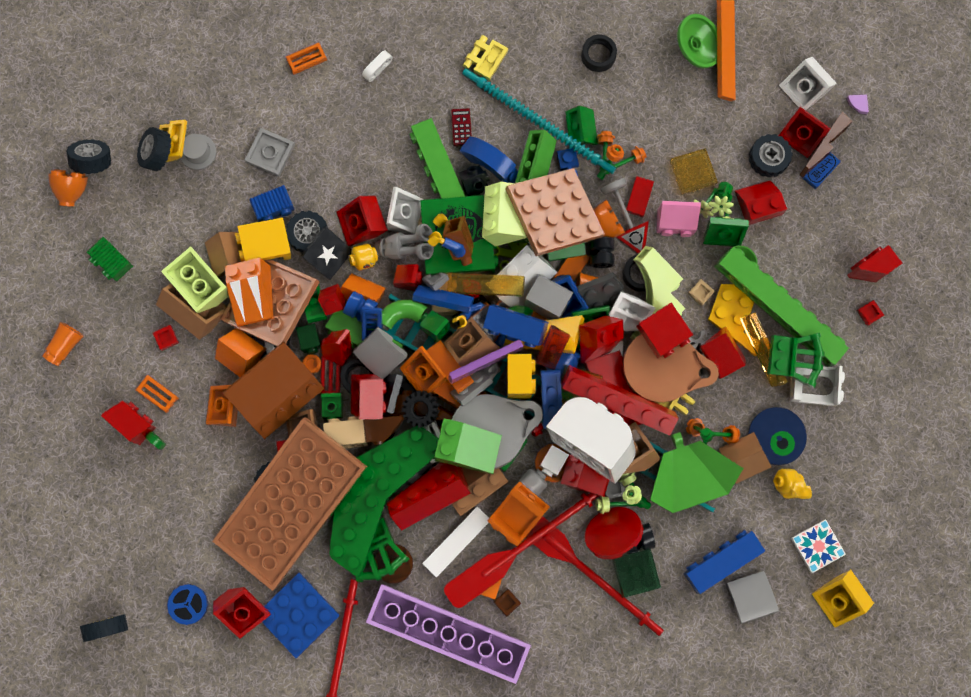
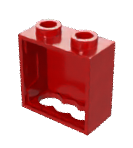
M672 302L636 326L657 358L661 356L667 358L674 353L673 348L678 345L680 348L691 342L689 338L693 336V333Z

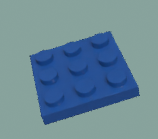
M299 572L264 606L271 615L262 623L295 658H298L340 614Z

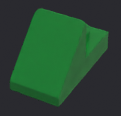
M319 284L305 308L308 324L327 319L318 300L321 290Z

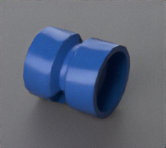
M353 291L344 307L343 313L352 318L356 316L357 320L362 323V307L377 308L378 302L370 298L365 300L364 295Z

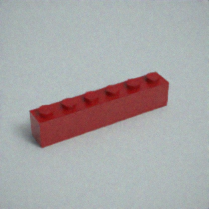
M569 365L561 381L562 389L580 397L588 398L596 404L599 402L612 411L669 436L679 419L675 411Z

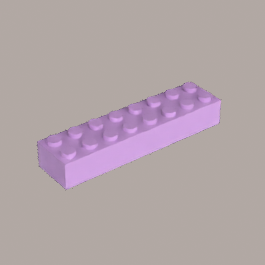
M384 584L380 586L366 623L514 684L518 681L531 647L529 643Z

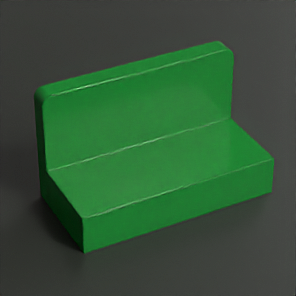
M579 105L565 111L568 136H572L573 140L577 139V142L580 141L581 145L585 143L597 145L598 140L593 109Z

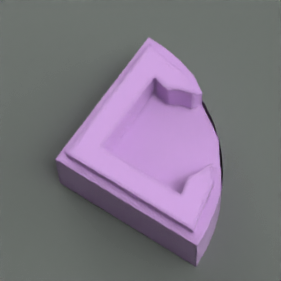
M848 95V104L858 113L867 114L869 112L867 95Z

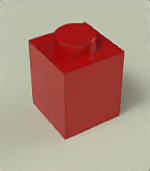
M338 284L320 290L318 300L326 316L344 309L346 299Z

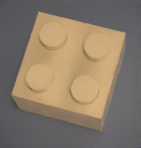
M353 416L348 417V421H340L339 418L329 419L328 423H323L324 432L345 449L368 446L364 420H359Z

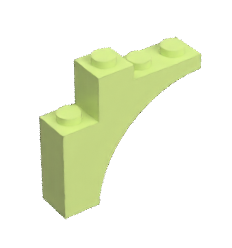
M645 246L633 260L639 267L645 282L646 302L655 307L653 314L672 302L679 314L682 315L685 308L671 292L680 286L683 278L653 247ZM635 331L630 338L634 340L641 334L640 331Z

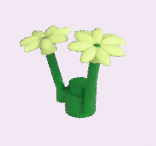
M721 182L718 188L713 189L706 202L704 200L701 201L700 214L702 213L703 217L707 219L708 216H713V213L719 211L720 217L730 218L729 214L732 213L730 207L734 205V203H731L733 186L728 182Z

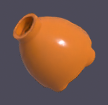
M51 170V173H49V184L53 194L59 200V205L75 206V202L86 189L88 177L85 176V173L71 172V174H66V170Z
M605 200L594 208V212L605 233L603 237L615 238L624 234L625 231L620 223L616 225V222L619 220L613 211L609 212L612 208L608 201Z

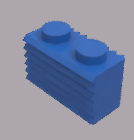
M285 185L249 199L259 222L273 220L280 215L285 217L295 210Z

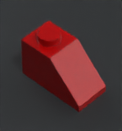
M350 330L334 331L327 338H324L321 343L322 356L342 366L352 353Z

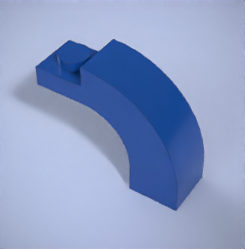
M470 136L459 151L471 163L486 168L501 182L515 184L518 170L515 168L516 164L491 144Z

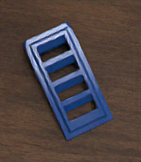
M362 307L363 341L374 331L368 329L379 327L383 330L382 308Z

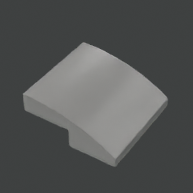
M379 327L353 350L357 358L372 373L382 379L407 358V352L393 343V337Z
M764 571L727 583V588L741 624L779 612L773 591Z

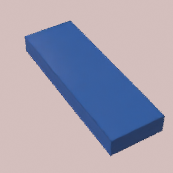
M418 285L413 294V301L469 313L474 297L440 289L434 291L430 287Z
M560 370L540 371L543 429H547L546 426L562 407Z

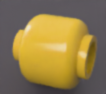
M370 244L353 247L351 255H349L351 266H355L359 271L374 267L376 261H378L377 251Z

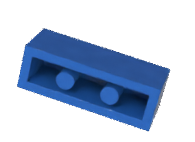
M494 304L489 305L483 328L488 329L490 334L499 336L500 333L506 335L508 340H521L525 342L524 345L535 348L542 345L549 322Z

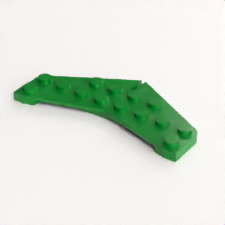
M415 426L356 457L367 468L334 510L329 552L330 557L356 577H359L365 569L368 560L367 556L386 502L393 493L430 461L435 459L438 437L423 427L418 428V426Z

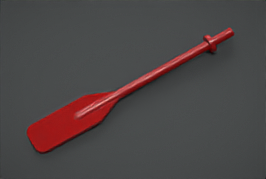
M585 493L581 494L582 499L525 539L518 546L510 550L484 556L445 585L444 593L449 601L456 608L465 606L504 578L518 554L586 505L589 508L592 507V501L599 496L591 493L588 495Z
M542 516L525 538L530 537L548 524L549 521ZM554 528L534 543L548 557L572 563L640 620L638 622L640 626L645 624L658 636L663 633L664 630L649 618L651 614L648 611L644 614L576 557L565 534L559 529Z
M350 579L347 598L342 600L346 605L330 689L326 697H338L337 690L353 606L358 605V600H355L358 585L356 579Z

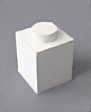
M552 445L539 466L542 468L541 472L549 477H552V475L557 476L569 454Z

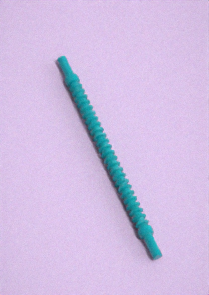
M467 68L464 69L462 74L475 82L478 88H484V92L488 91V94H492V97L496 96V99H500L501 103L505 102V106L509 105V108H513L514 112L518 111L517 113L522 114V117L526 116V120L530 119L531 123L535 122V126L539 125L540 129L543 128V130L552 134L553 137L556 136V140L560 139L561 143L565 142V146L569 145L570 149L574 148V152L578 151V154H582L583 158L587 157L586 160H591L593 165H599L612 175L617 168L603 160L600 154H594V150L590 151L589 147L585 148V144L581 145V142H577V139L573 140L572 136L568 137V133L564 134V131H560L559 127L555 128V124L551 125L550 121L546 122V118L542 119V116H538V113L534 114L533 110L530 111L529 107L525 108V104L521 105L520 101L516 102V98L512 99V96H508V93L504 94V90L500 91L499 87L495 88V84L491 85V82H487L486 78L477 76Z

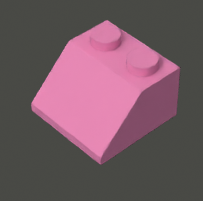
M662 201L657 210V233H661L662 236L680 234L681 237H691L694 235L698 227L701 203Z

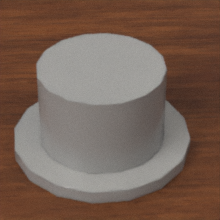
M189 134L185 137L183 155L180 159L190 169H205L216 158V145L206 135Z

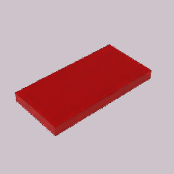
M620 350L584 363L587 373L634 393L627 385L623 375V357ZM610 409L607 410V411H609V412L612 413V414L617 413V412L612 411V410H610ZM617 413L624 419V422L627 423L628 426L634 422H636L638 426L642 425V423L637 422L631 418H628L624 415Z

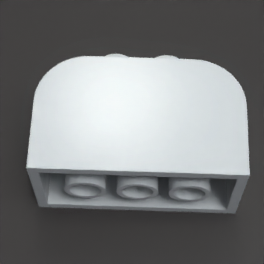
M584 397L568 400L546 426L552 442L616 484L632 463L636 454L630 427L620 415L610 413L599 402L596 404Z

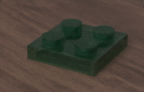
M651 549L612 559L622 598L661 588Z

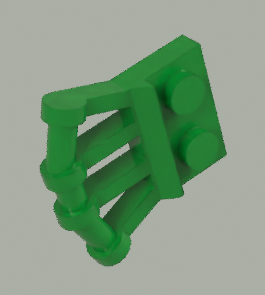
M815 333L800 338L772 335L768 374L792 377L811 388H815L816 380L824 366L822 365V357L825 356V352L820 342L821 334ZM812 340L814 350L798 349L797 346L798 343ZM797 354L814 356V364L796 362ZM795 367L812 369L809 378L807 379L796 373Z
M381 518L367 556L372 572H362L359 577H356L357 582H363V580L379 581L387 574H395V571L404 562L409 560V557L394 543L385 518ZM387 545H390L399 555L392 563L385 548ZM378 549L385 564V567L378 569L372 553Z

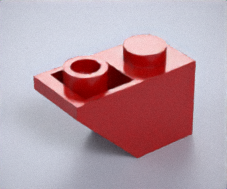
M397 265L393 282L394 287L415 291L418 285H422L423 276L419 265Z

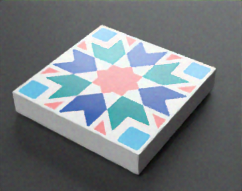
M826 519L791 538L810 573H814L846 555Z

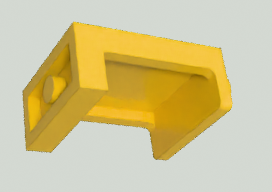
M283 218L238 226L239 233H235L237 244L242 246V250L239 251L241 262L259 257L263 260L283 257L284 260L291 259Z

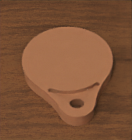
M642 334L638 335L629 344L622 362L623 375L629 388L635 394L655 403L671 402L690 391L708 387L717 380L719 373L716 364L701 355L690 343L682 348L679 345L673 348L674 353L667 358L663 356L657 358ZM701 368L708 371L707 378L703 379L699 376Z

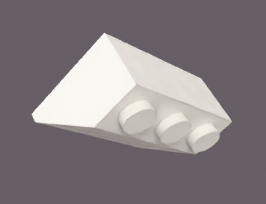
M526 245L487 286L509 307L524 306L525 298L539 274L551 280L558 272L542 255L535 256L531 245Z

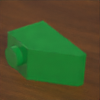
M431 311L429 314L425 313L419 321L421 322L419 325L420 329L436 342L440 341L450 330L449 320L434 311Z

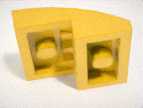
M186 120L170 121L169 124L160 125L159 129L167 131L171 138L170 154L166 162L182 158L187 127Z

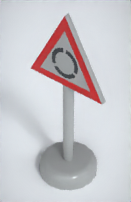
M622 178L602 187L601 191L603 194L614 192L628 224L629 230H626L624 234L617 238L637 253H640L646 246L649 221L635 227L633 226L618 191L626 185L625 178Z

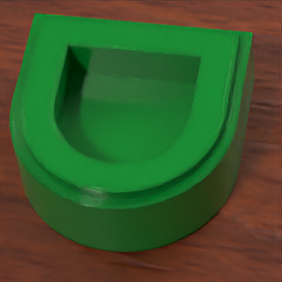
M152 431L145 436L159 450L166 446V443Z

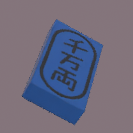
M830 152L803 179L816 189L841 161Z

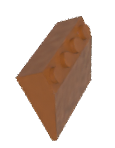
M283 341L229 386L223 394L265 440L325 388Z

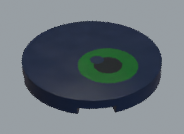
M780 407L768 408L758 413L751 421L748 435L753 432L755 433L771 465L779 466L791 463L802 454L807 441L806 429L801 419L792 411Z

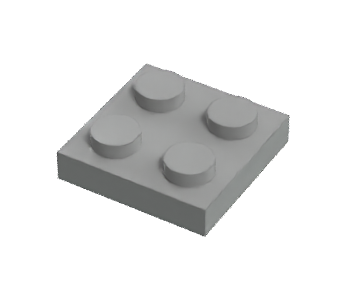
M260 128L245 158V162L280 177L295 147V142Z

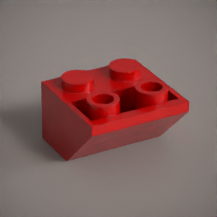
M889 245L883 249L880 246L850 268L852 272L847 276L852 279L876 283L903 263Z

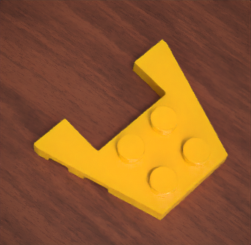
M721 284L708 321L720 330L723 327H727L736 343L741 347L743 346L751 355L756 357L762 339L744 333L754 301L734 284Z

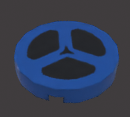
M187 584L179 586L169 596L167 603L168 613L179 624L188 625L196 623L207 612V596L196 585Z

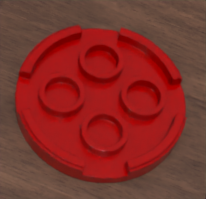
M626 507L610 508L609 512L597 514L590 521L585 531V543L589 550L598 558H620L624 553L639 544L643 535V524L635 511Z

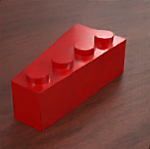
M440 462L389 501L387 506L390 517L402 531L471 493L462 467Z

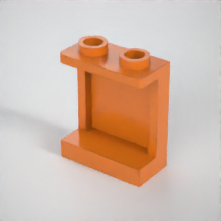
M519 481L487 521L494 530L501 532L508 542L518 546L550 506Z

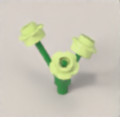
M636 472L622 474L621 479L618 480L623 486H627L622 494L625 501L610 502L608 496H599V499L595 501V507L597 511L604 514V512L610 511V506H637L648 510L651 507V503L642 496L641 489L634 485L633 482L637 477L635 476Z

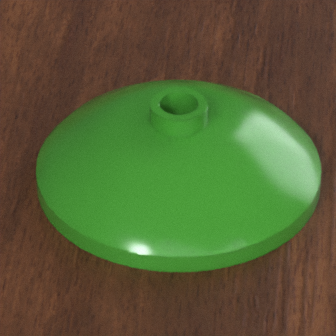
M691 14L685 17L679 24L677 32L678 45L683 56L698 68L714 66L717 63L716 26L710 19L700 14Z

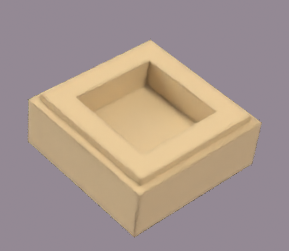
M700 279L689 291L688 295L703 306L715 291Z

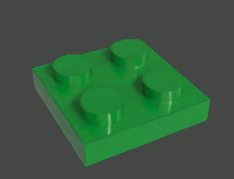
M710 217L703 237V244L741 246L749 227V220Z

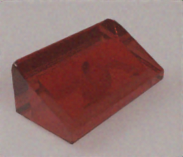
M551 325L536 357V363L555 370L570 334Z

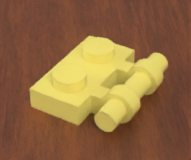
M482 35L474 43L471 53H468L465 57L466 61L463 66L469 69L472 64H475L474 73L490 81L508 53V48L494 40L487 45L485 43L488 38ZM484 51V54L482 55L481 59L478 58L477 55L479 54V52Z

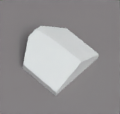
M620 291L609 316L623 319L624 331H639L636 326L651 316L655 307L636 296Z

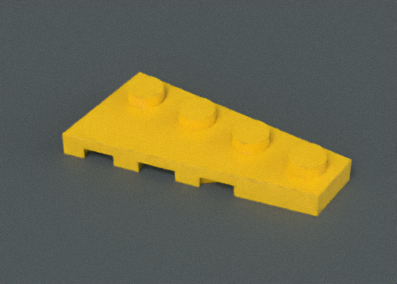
M580 315L545 320L549 324L543 343L535 348L524 345L525 342L521 341L525 349L575 354L580 337L579 325L584 323V317ZM505 339L504 346H507L515 341Z

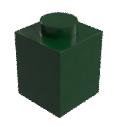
M316 324L296 328L301 351L307 353V355L318 353V350L321 349V341Z

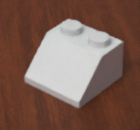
M813 57L805 59L779 86L798 107L807 110L837 83Z

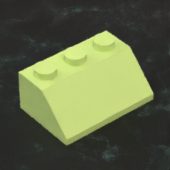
M498 182L485 186L482 238L495 247L527 238L506 192V187L514 183Z
M189 247L161 271L197 313L216 307L229 297L225 284L192 247Z

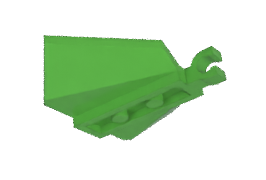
M680 432L670 435L675 450L665 452L662 455L650 501L671 513H675L728 495L744 468L702 441L684 446Z

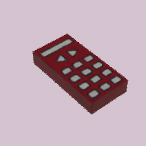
M470 108L451 109L454 147L463 146L469 137H472Z

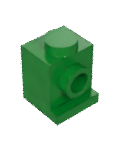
M341 393L321 394L322 418L326 419V422L329 419L343 418V395ZM330 404L335 405V408L332 411L328 410V406Z

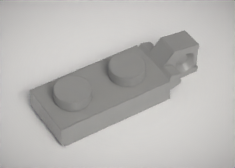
M494 363L475 372L470 376L474 383L459 394L454 389L450 392L451 396L461 405L465 406L493 383L492 379L501 371L498 364Z

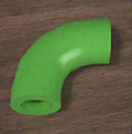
M397 300L382 310L383 326L391 330L397 321L406 318L419 323L428 307L413 300Z

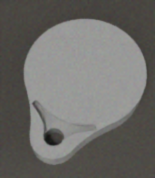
M485 394L474 397L465 406L460 405L454 413L452 420L502 435L494 468L498 469L510 463L518 455L525 440L541 423L543 413L539 404L534 401L510 400L496 395ZM525 411H531L534 414V418L528 421L524 419L523 414Z

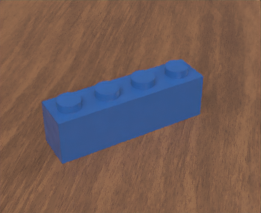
M741 531L735 535L736 540L730 543L729 540L719 546L720 550L716 553L711 551L702 557L704 560L699 564L694 562L686 567L688 571L684 575L696 594L703 593L765 552L753 531Z

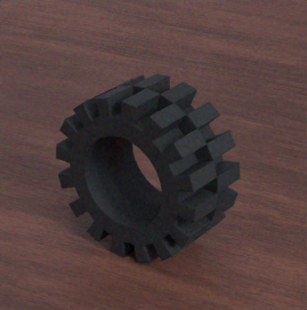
M417 391L405 398L406 401L402 404L404 405L402 408V412H404L403 417L408 419L406 421L408 424L412 423L411 426L421 428L428 426L437 419V414L440 413V409H438L440 404L436 402L438 399L433 397L431 392ZM419 401L424 402L428 407V412L425 416H418L414 411V406Z

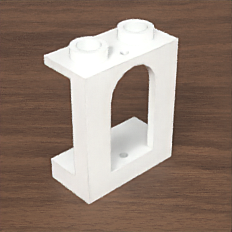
M823 366V370L819 374L820 377H826L833 383V390L829 395L802 393L803 383L791 377L789 402L826 406L840 405L844 397V392L841 390V385L845 379V373L842 372L843 366L836 368ZM795 367V372L802 376L810 375L812 369Z

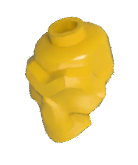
M780 469L776 472L773 483L781 496L786 499H810L812 497L811 487L806 486L803 476L795 469Z

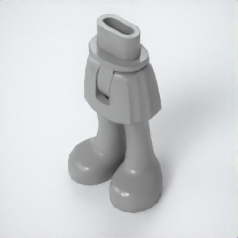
M420 224L416 228V234L404 235L399 232L382 238L375 243L377 255L390 259H405L407 255H417L420 260H427L431 258L434 252L433 246L429 243H421L417 246L407 247V244L428 242V237L433 232L427 224Z

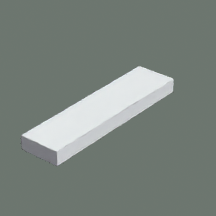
M476 507L422 564L435 577H438L489 523L487 521L489 517Z

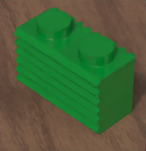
M104 237L86 252L91 256L88 260L95 267L100 265L104 269L101 273L109 280L113 278L117 282L133 267Z

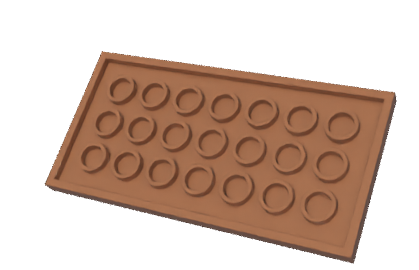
M304 417L212 542L269 589L274 591L367 466Z

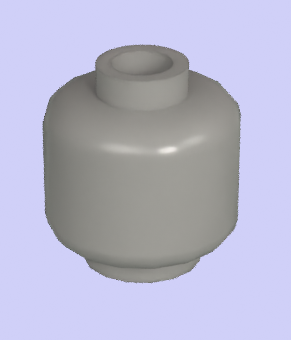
M529 469L519 479L522 484L537 496L547 487L545 480L547 476L539 469L536 471Z

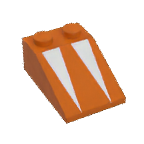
M260 257L225 266L226 286L236 325L240 327L273 319L271 266Z

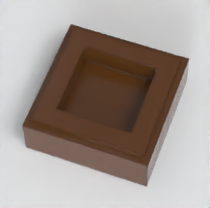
M509 589L494 601L506 617L521 604Z

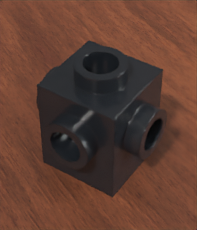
M480 165L471 166L467 170L459 172L461 183L467 196L482 193L485 190V186H488L487 182L490 181L487 171H483Z

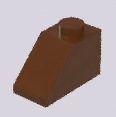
M404 413L383 415V419H364L366 442H373V445L383 444L406 419L403 417Z

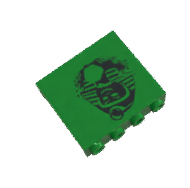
M485 195L420 200L422 224H427L432 232L437 231L442 236L445 224L438 227L433 223L434 218L438 214H444L448 220L465 216L474 244L471 255L473 262L467 266H462L460 259L453 260L449 250L442 247L441 243H438L434 247L431 258L425 260L426 276L439 273L455 274L492 271V273H495V267H498V256H494L493 249H497V246L495 247L482 238Z

